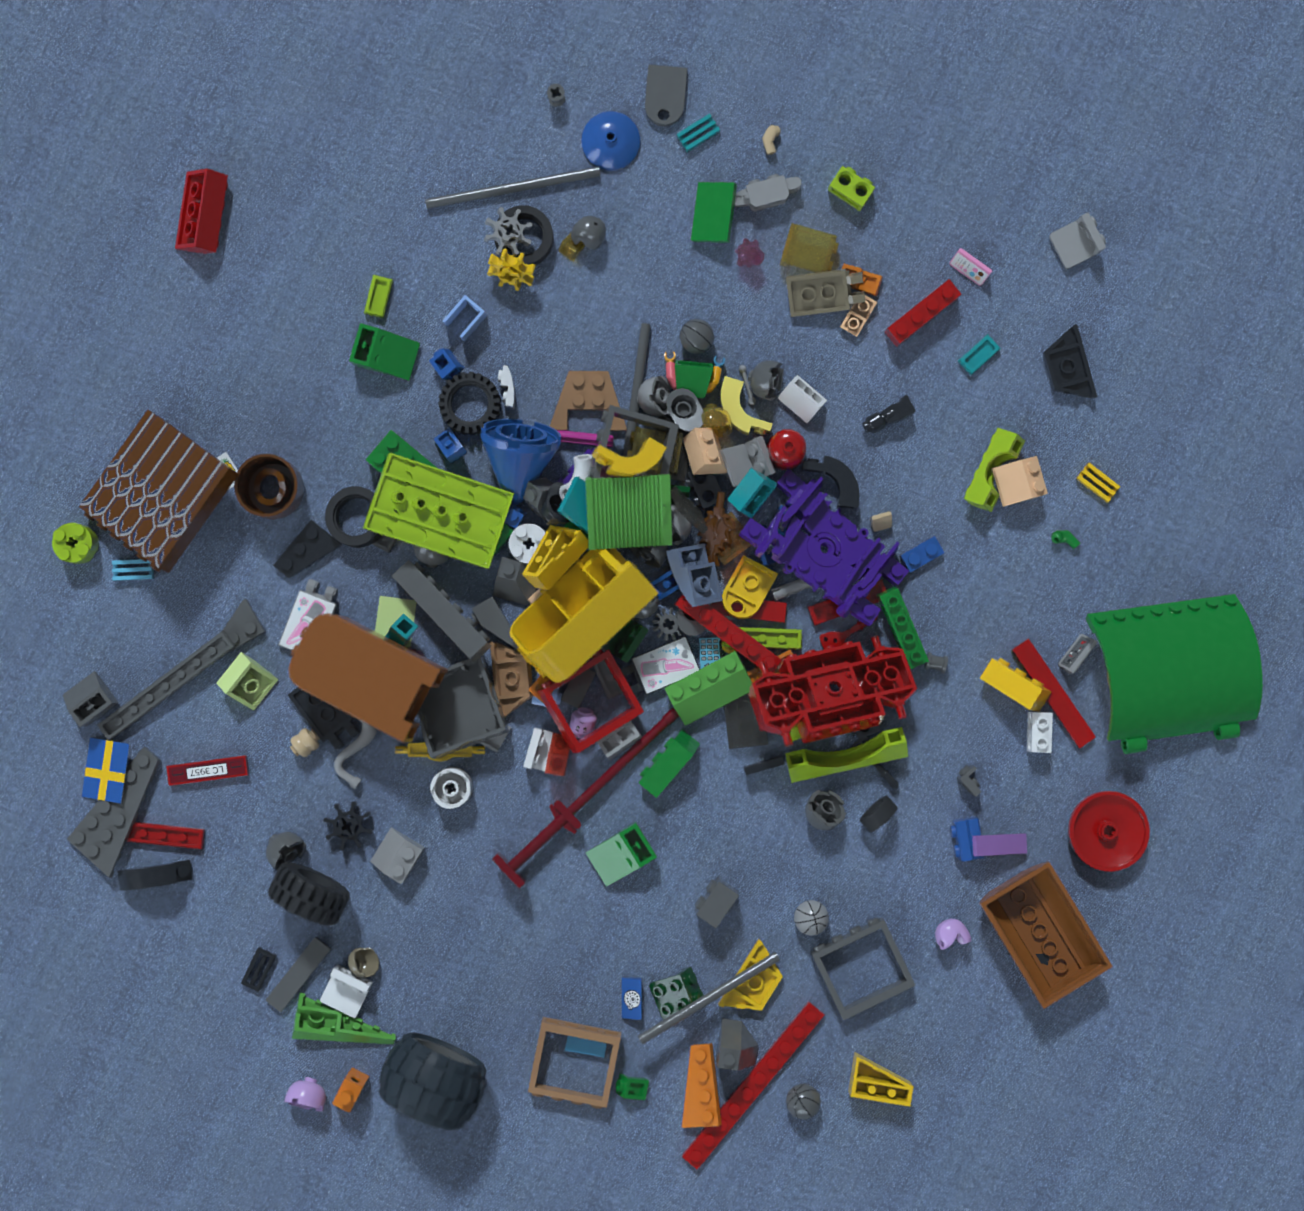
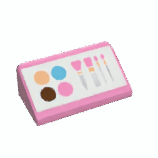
M962 248L958 250L949 263L953 268L979 286L984 283L992 272L989 267Z

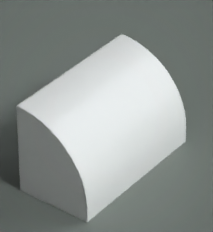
M798 375L778 396L782 403L806 423L814 417L827 401Z

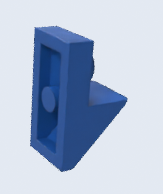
M450 428L434 438V441L450 463H454L467 453Z

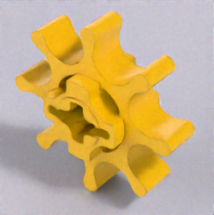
M503 249L500 258L494 254L490 255L488 261L490 267L487 275L498 276L500 279L498 286L503 287L504 283H509V285L515 286L516 291H519L522 282L532 286L536 265L524 264V253H520L519 257H514V255L508 254L507 249Z

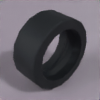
M886 795L867 809L861 816L860 822L869 832H874L895 814L898 807Z

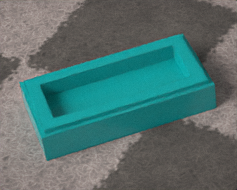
M987 334L962 356L958 362L971 376L1001 348Z

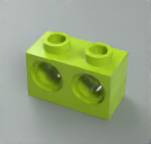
M842 166L830 183L828 191L861 211L872 195L875 186H873L872 181L865 177L862 179L856 175L857 173L854 169ZM846 178L849 184L842 185L839 179ZM863 189L866 195L859 196L856 190Z

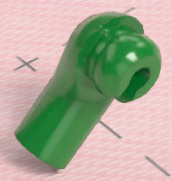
M1057 530L1051 534V540L1055 544L1067 542L1072 549H1075L1081 543L1068 530Z

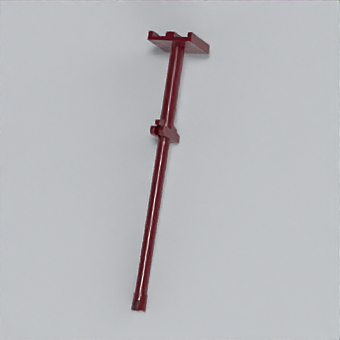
M671 708L664 714L659 722L568 808L560 800H556L554 805L551 803L549 808L555 819L509 862L500 852L492 858L496 865L519 889L525 884L526 880L517 870L561 828L564 827L574 834L577 832L576 829L581 827V823L574 815L679 717L675 709Z

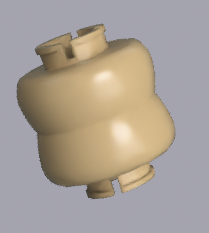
M303 728L299 734L291 738L292 746L290 748L296 756L308 757L312 751L319 748L318 740L320 738L313 729L309 731L307 728Z

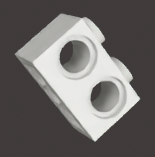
M1028 712V752L1051 753L1053 713Z

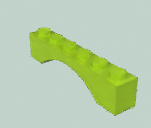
M899 727L882 731L871 740L846 750L819 752L801 749L785 753L791 783L905 758L908 757V748L903 728Z

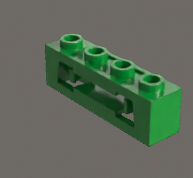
M892 587L876 594L897 646L903 649L910 669L928 662V657L899 589Z

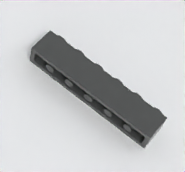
M408 560L392 577L468 658L475 663L492 647L487 642L490 638L482 630L478 632L474 628L477 624L469 616L465 618L461 614L463 610L456 602L452 605L448 601L451 597L443 589L439 591L435 587L438 583L430 575L426 577L423 574L425 570L418 562L413 564Z

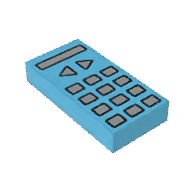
M699 638L700 669L720 659L719 638Z

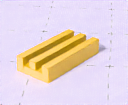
M1090 462L1086 464L1076 477L1080 483L1106 503L1111 500V497L1121 487ZM1089 469L1090 471H1092L1103 481L1109 484L1113 489H1110L1108 486H1106L1103 482H1101L1087 470ZM1086 475L1088 478H1090L1093 482H1095L1109 494L1105 495L1094 485L1088 482L1085 478H1083V476Z

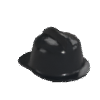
M555 482L550 486L547 498L541 508L547 525L570 522L569 519L558 512L562 503L559 489L564 485L561 482Z

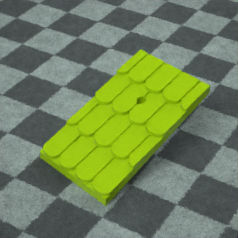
M389 453L363 529L489 569L514 493Z

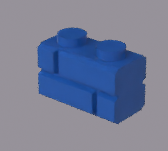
M970 817L953 820L950 832L952 838L955 837L956 845L953 846L955 857H959V860L963 862L985 858V856H973L972 836L981 835L979 818Z

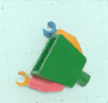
M674 351L673 358L668 359L667 353H664L666 378L673 390L688 389L697 398H705L706 394L711 393L719 383L722 372L721 368L725 363L724 357L722 363L716 362L717 355L712 363L676 360Z

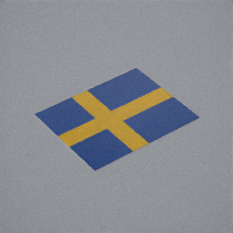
M90 738L82 797L121 804L130 744Z

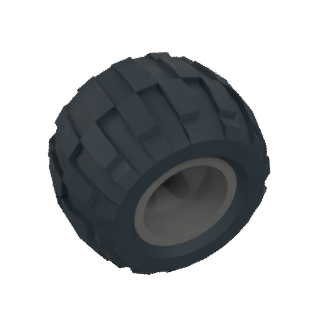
M411 1032L403 1034L401 1040L397 1041L389 1051L381 1069L379 1079L381 1087L378 1092L387 1105L405 1116L435 1128L457 1130L463 1128L464 1123L469 1121L476 1112L484 1094L487 1070L484 1064L470 1053L440 1039Z

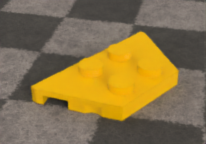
M759 938L736 975L770 955ZM776 964L723 995L718 1005L720 1007L728 1006L762 1011L783 976Z

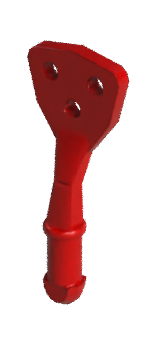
M857 621L854 626L843 632L830 631L823 633L819 636L823 648L831 645L834 647L841 646L847 637L860 629L863 630L867 625Z

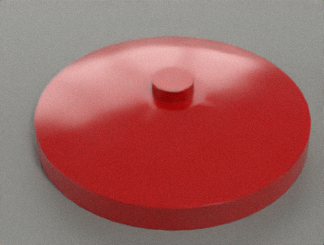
M1100 791L1085 797L1073 810L1068 824V837L1075 854L1088 866L1101 871H1119L1133 865L1143 855L1149 842L1150 828L1144 810L1131 797L1115 791Z

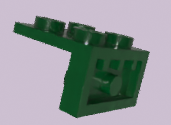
M631 619L602 648L609 650L611 654L628 663L649 630Z

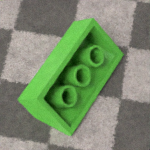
M734 651L664 689L684 725L687 726L748 694L753 682L739 655Z

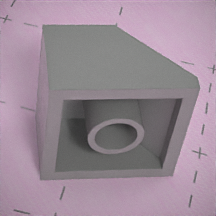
M391 827L370 862L385 875L402 884L425 847Z

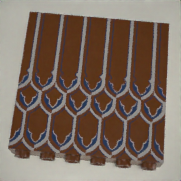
M147 410L79 507L85 511L84 516L92 521H98L97 526L105 531H111L110 536L118 541H124V547L132 552L134 550L137 551V557L145 562L147 560L150 561L151 564L149 566L158 572L163 570L170 573L239 474L160 416Z

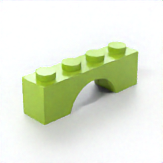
M997 428L991 438L987 451L983 454L979 468L975 471L974 478L966 490L964 499L968 503L992 512L1000 496L994 487L992 468L999 467L1008 460L1018 458L1025 443L1022 437L1017 433Z

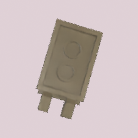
M842 269L786 277L791 317L850 310V306H853V304L865 302V292H854L851 294L850 285L863 283L862 272L849 274V271Z

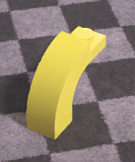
M725 376L720 393V403L727 421L736 430L746 435L749 434L750 428L754 429L753 432L760 435L770 433L772 423L753 418L743 411L740 405V393L744 382Z

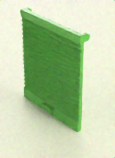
M670 474L585 478L589 550L672 545Z

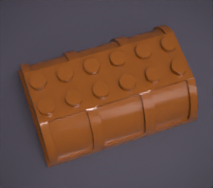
M1049 861L1025 869L989 891L979 902L1043 1009L1113 967ZM1036 954L1050 956L1048 965L1041 964Z

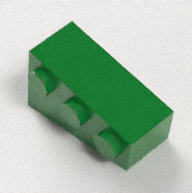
M681 729L674 739L671 737L665 743L664 747L666 749L654 756L651 760L654 762L650 768L646 766L639 774L642 778L638 783L657 798L694 755L700 743Z

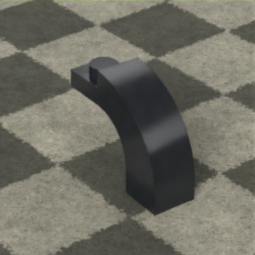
M824 456L822 463H819V459L813 458L803 461L801 471L826 474L835 481L838 488L837 507L857 509L859 507L860 493L858 482L848 466L830 456Z
M190 860L117 871L120 890L152 888L193 879Z

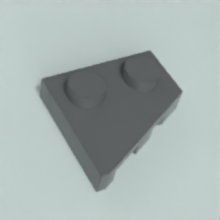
M247 599L242 600L222 630L226 632L236 646L230 652L266 632Z

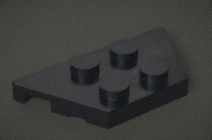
M1075 324L1042 354L1053 391L1094 399L1098 397L1078 325Z

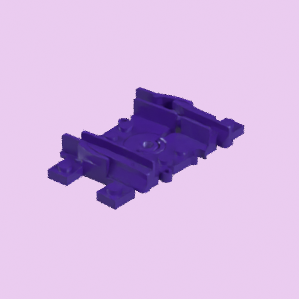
M788 469L776 485L789 497L785 503L788 509L783 506L767 529L750 518L739 533V536L757 548L755 555L759 558L765 553L769 545L772 544L774 547L771 550L773 554L771 559L778 564H786L782 568L785 574H790L794 571L798 578L812 587L813 592L817 591L818 588H822L825 592L822 598H828L839 607L836 612L841 617L846 618L850 613L868 627L871 626L881 609L865 597L868 596L881 576L896 587L909 572V570L893 558L900 543L898 541L895 542L886 554H880L885 546L880 542L881 539L879 537L875 541L866 539L869 534L866 528H861L857 531V526L841 514L840 508L836 512L830 510L829 505L832 501L825 500L828 494H823L819 491L822 486V477L817 481L812 479L806 484ZM802 525H803V530H804L807 534H805L804 532H802V531L800 530V528H801ZM778 528L781 531L786 528L784 537L778 533ZM821 547H826L827 553H823ZM862 576V578L855 585H852Z

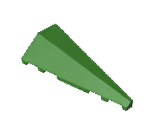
M300 992L294 1018L292 1039L394 1044L396 1034L392 1033L390 1035L380 1030V1027L376 1025L374 1027L370 1026L358 1017L353 1018L336 1009H332L323 1005L320 1000L314 1001L306 997V994Z

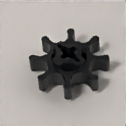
M357 801L351 802V809L348 812L343 811L339 803L335 804L334 808L338 812L337 818L331 819L326 817L323 819L325 823L328 822L334 826L333 833L328 834L326 839L329 840L333 836L340 837L342 841L339 847L340 850L346 848L347 840L355 841L357 848L362 847L363 843L359 840V834L361 832L373 833L372 828L369 829L363 825L364 818L370 816L371 812L368 811L364 815H358L355 811ZM351 822L352 826L346 829L344 826Z

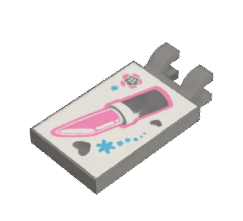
M309 579L306 591L299 590L278 645L293 650L294 646L299 645L302 640L300 637L304 627H308L315 617L326 613L334 614L338 604L332 601L338 589L327 586L323 596L315 593L319 582Z

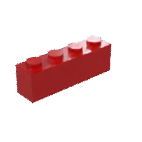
M948 279L889 326L885 334L898 347L961 296L960 291Z

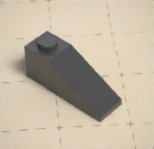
M494 597L472 608L474 613L471 616L476 624L480 623L481 626L514 648H518V645L510 637L511 626Z

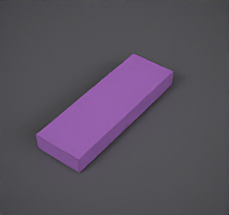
M1026 833L972 836L973 856L1027 853Z

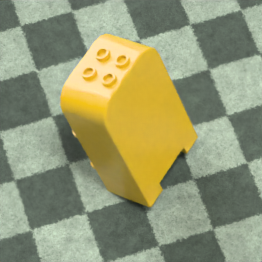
M616 548L588 550L580 559L576 560L550 590H540L542 594L513 622L509 632L510 637L518 645V652L543 678L547 676L553 682H561L573 675L642 610L658 594V591L632 563L626 561Z

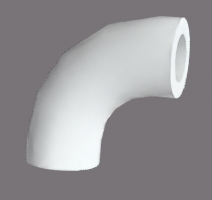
M582 454L573 458V476L567 484L562 485L559 489L562 501L574 477L579 476L584 481L588 477L589 468L594 465L592 455Z

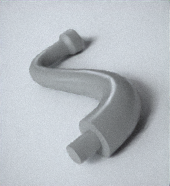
M361 721L362 731L359 737L337 756L334 763L336 773L350 783V787L353 789L358 787L362 779L346 772L342 764L347 758L366 747L377 733L376 728Z

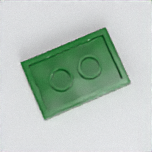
M698 182L691 241L730 243L737 189L735 182Z

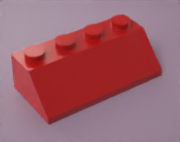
M208 168L188 171L186 173L175 249L203 254L216 253L219 246V231L222 227L221 218L225 207L224 198L228 188V175Z

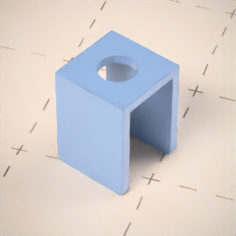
M466 295L463 296L443 320L444 325L448 327L467 304L479 313L460 335L464 342L487 317L485 311Z

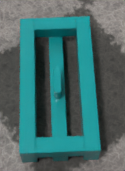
M709 113L677 133V138L686 152H689L719 133L720 128ZM709 121L708 124L683 139V136ZM713 127V130H712V131L708 132L707 134H705L704 136L700 137V138L697 139L696 141H694V142H692L691 144L687 145V142H688V141H690V140H692L693 138H695L696 136L700 135L701 133H703V132L706 131L707 129Z

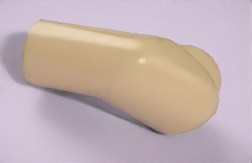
M769 126L762 138L767 155L776 153L773 141L781 133L779 126Z

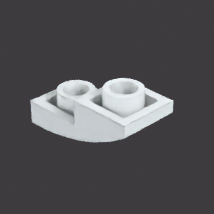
M503 365V370H499L498 382H501V387L508 388V391H504L503 402L506 403V408L515 409L513 378L508 366Z

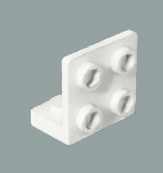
M535 727L523 767L563 776L570 753V748L561 734Z
M337 964L330 974L331 978L320 1002L356 1018L373 981L366 978H358L350 970Z

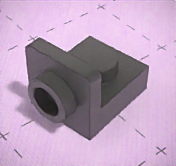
M966 765L958 772L960 775L957 779L972 796L976 797L982 792L978 788L980 784L974 777L969 778V776L977 768L974 765Z

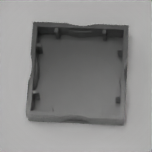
M482 656L475 663L467 659L447 668L448 672L445 674L439 688H430L417 714L430 758L438 759L510 732L488 667Z

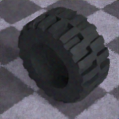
M285 862L279 866L268 889L269 898L284 910L286 909L302 919L326 926H333L338 923L350 899V894L346 887L333 880V878L293 862Z

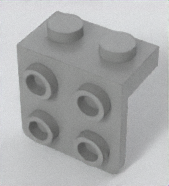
M1089 212L1081 215L1078 220L1052 232L1049 236L1066 269L1101 253L1106 248V240L1102 234H1099L1096 228L1097 222L1093 216H1090Z

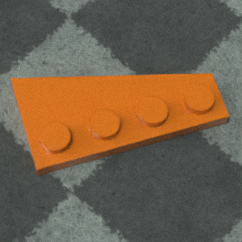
M712 1043L693 1044L690 1049L682 1128L720 1126L722 1124Z

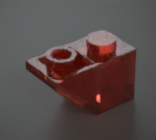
M553 732L545 773L565 777L570 748L562 734Z

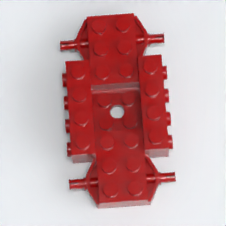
M874 636L871 638L874 651L867 657H865L860 641L855 643L848 641L841 646L834 647L831 645L820 651L809 650L798 656L797 654L788 655L784 659L779 673L769 672L767 662L759 663L762 675L752 683L748 695L760 731L781 734L787 747L794 744L790 732L796 725L804 744L878 726L886 715L883 705L894 707L899 719L906 718L905 702L914 695L917 687L903 649L882 646L879 636ZM836 684L839 687V691H831L829 685Z

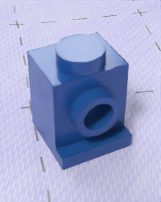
M441 348L433 354L434 357L429 360L444 380L453 379L454 375H458L465 368L459 363L450 349Z
M510 505L504 523L516 529L522 524L527 513L515 505Z

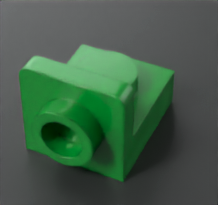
M619 1074L615 1085L616 1093L625 1099L646 1100L649 1080Z

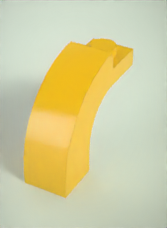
M649 437L643 442L636 456L622 457L599 445L594 450L592 457L595 458L597 463L609 466L606 471L608 475L614 477L639 476L652 468L661 459L667 447Z

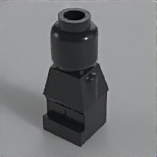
M908 395L900 398L897 404L890 405L881 413L876 412L866 417L862 425L866 433H876L885 428V425L898 423L913 415L916 410Z

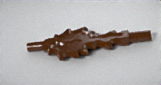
M718 492L716 506H714L713 511H707V517L698 522L701 525V529L697 536H702L699 544L706 543L708 562H715V567L720 566L718 562V554H721L720 549L725 550V543L732 544L730 532L736 529L729 522L731 516L725 513L724 502L726 493Z

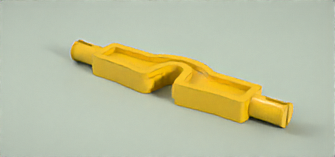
M425 742L408 743V746H395V749H403L396 750L395 754H408V757H428L433 761L439 762L453 757H472L473 754H485V751L477 750H485V746H470L438 759L430 758Z

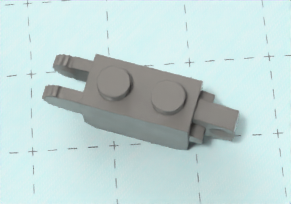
M778 174L767 177V180L763 181L759 179L748 182L745 189L736 193L734 206H749L751 210L756 212L785 204L789 194L799 191L802 180L795 176L794 178L785 179L784 175L779 176Z

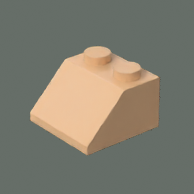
M694 428L683 438L693 475L727 473L720 452L722 449L719 439L712 428Z
M1037 456L992 468L1003 507L1048 494Z

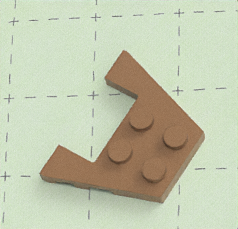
M569 371L550 427L555 430L568 431V410L606 411L610 405L620 407L609 372ZM613 417L610 431H626L627 427L624 419Z

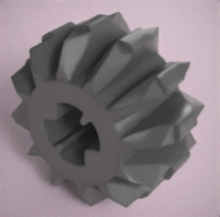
M671 607L669 614H666L665 608L662 609L664 616H661L659 613L655 614L660 621L652 620L653 624H659L658 627L653 628V631L661 630L657 635L658 638L665 633V641H668V634H671L672 640H676L674 632L679 636L682 635V632L677 630L679 628L676 618L678 611L675 615H672L673 608ZM664 620L674 621L673 629L664 628L663 623H666Z

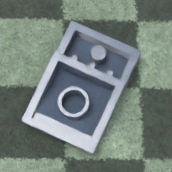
M705 544L666 551L674 578L692 607L723 601L715 562H708Z

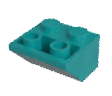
M751 468L727 500L738 511L752 518L775 489L777 483Z

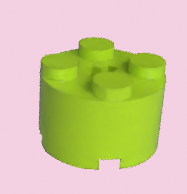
M67 523L53 532L52 547L60 560L83 564L89 562L96 551H98L99 540L96 533L89 527L78 523ZM75 540H77L78 543L75 544V547H74V546H73V543H75Z

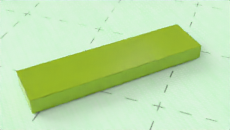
M739 627L766 648L801 649L802 630ZM722 641V647H730Z

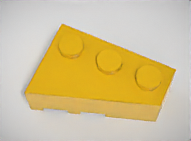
M550 525L522 575L533 587L550 590L588 549V539L580 530Z
M992 658L980 679L1027 709L1040 712L1052 692L1043 687L1044 684L1034 678L1031 680L1026 677L1027 673L1018 668L1014 670L1009 667L1010 663L1002 658L998 660Z
M854 1052L848 1088L850 1097L911 1106L913 1085L909 1080Z

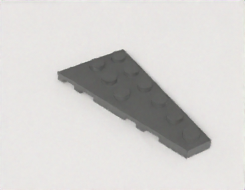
M143 747L126 767L121 804L99 800L67 838L71 844L108 878L113 877L114 868L117 861L120 860L123 846L130 836L139 814L140 805L145 800L147 788L152 782L161 761L147 747Z

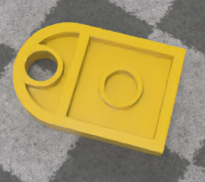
M743 555L722 594V605L725 611L737 619H747L755 615L777 578L778 573ZM740 603L743 610L734 612L731 607L732 604Z

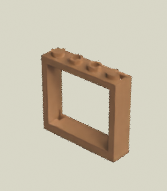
M543 1017L528 1092L537 1097L550 1096L556 1101H563L565 1099L570 1100L576 1105L585 1103L590 1104L591 1107L596 1109L607 1108L621 1032ZM546 1031L613 1044L603 1096L536 1083Z

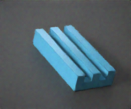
M142 559L112 561L113 581L154 579V569L150 566L118 568V565L126 564L150 565L151 562L148 560L147 562ZM149 571V575L118 576V572Z

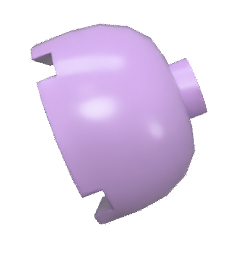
M305 1077L304 1081H296L289 1087L284 1103L308 1110L316 1108L315 1111L323 1112L326 1101L325 1090L322 1086L316 1084V1079Z

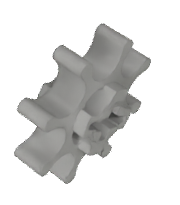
M500 207L497 211L500 216L499 221L495 222L490 218L486 219L485 225L491 226L494 233L486 235L484 241H497L499 247L495 252L496 255H500L503 247H509L512 250V255L516 257L519 254L516 248L517 243H523L527 247L531 244V240L526 239L522 232L523 230H529L532 227V223L529 222L523 225L518 222L517 217L521 212L520 209L515 211L513 217H507L504 214V208ZM507 229L510 230V235L506 234Z

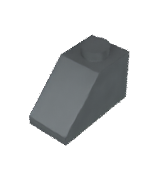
M546 477L528 481L524 494V500L532 512L544 521L546 519L542 514L541 508L547 498L550 486L554 484Z

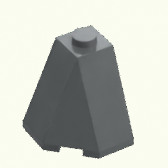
M722 1018L716 1052L717 1067L738 1071L755 1065L758 1050L756 1040L742 1021Z

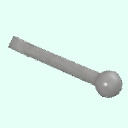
M741 365L739 371L743 375L749 396L748 403L754 405L756 399L752 396L746 375L747 368L745 365Z

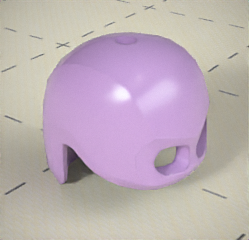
M946 919L935 930L936 942L941 950L947 949L955 939L960 944L971 942V935L968 929L958 919Z

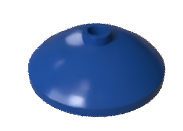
M608 111L597 114L589 120L583 130V152L586 158L594 166H599L600 169L609 171L622 169L628 166L638 154L640 148L639 130L636 124L622 113ZM609 134L614 135V139L609 140L607 136Z

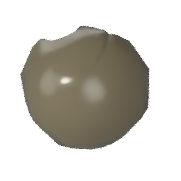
M357 948L350 953L348 966L351 973L356 977L367 978L375 975L378 971L379 959L372 948Z

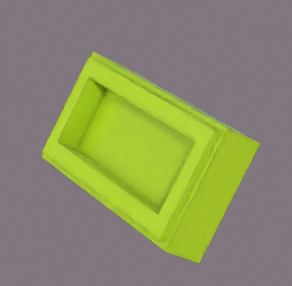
M373 275L364 314L384 318L393 284L392 279Z

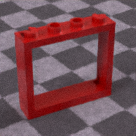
M599 649L592 658L587 660L569 678L561 682H553L549 679L537 691L572 753L583 751L644 712L609 650L602 651ZM604 660L631 708L580 740H577L550 692Z

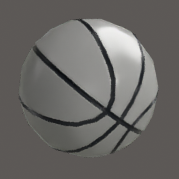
M807 900L796 908L794 922L798 930L803 934L809 936L818 935L827 928L829 914L822 903L815 900Z

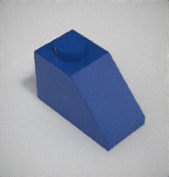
M672 570L650 583L658 591L659 601L680 589Z

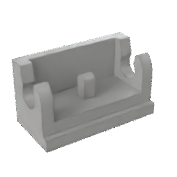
M630 720L597 741V743L611 761L633 746L642 736Z

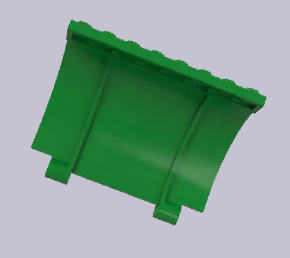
M1235 594L1087 614L1085 620L1092 633H1095L1098 639L1109 679L1111 715L1107 740H1121V748L1125 754L1146 751L1147 740L1213 731L1217 740L1237 738L1240 735L1238 722L1257 719L1263 690L1261 656L1251 621Z

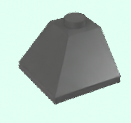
M502 557L496 576L493 596L530 606L531 604L527 600L535 593L536 588L522 575L527 564Z

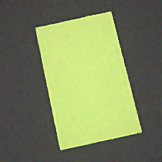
M380 596L375 632L386 636L390 627L402 614H405L414 622L417 602L409 599ZM412 638L410 639V641H409V642L407 643V645L405 646V647L408 648V649L411 648V640H412Z

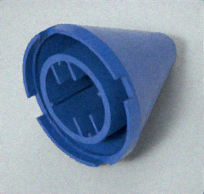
M520 419L492 420L484 423V428L481 427L480 436L499 487L514 493L511 505H519V503L524 501L528 481L539 479L560 447L561 434L554 428L538 422H534V426L525 425L523 420Z

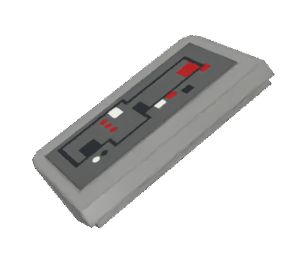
M1080 634L1058 665L1068 673H1075L1095 647L1097 641L1084 634Z

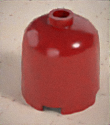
M783 429L769 440L767 449L773 466L780 470H792L802 463L806 454V442L799 432L792 429Z

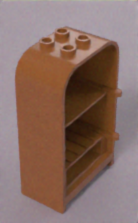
M326 613L315 617L308 627H304L300 634L301 642L299 645H295L291 652L293 657L289 665V677L293 684L403 743L411 742L420 723L415 721V718L430 688H439L448 669L346 616Z

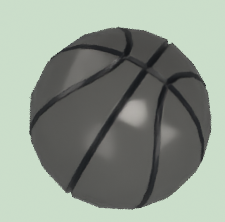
M692 319L681 328L679 335L680 343L690 353H704L710 349L714 342V331L706 321Z
M797 1084L787 1093V1109L797 1119H810L820 1109V1094L809 1084Z

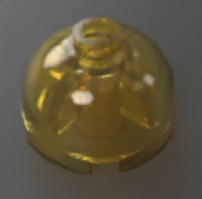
M708 404L705 408H702L703 425L700 428H712L718 438L723 437L725 432H728V435L733 432L731 417L725 409L717 407L716 404Z

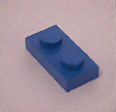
M933 536L900 555L909 573L945 552L936 537Z

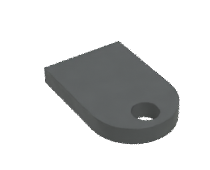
M648 65L645 112L652 123L666 127L675 124L682 117L687 68ZM666 111L669 114V118L661 120L658 114Z

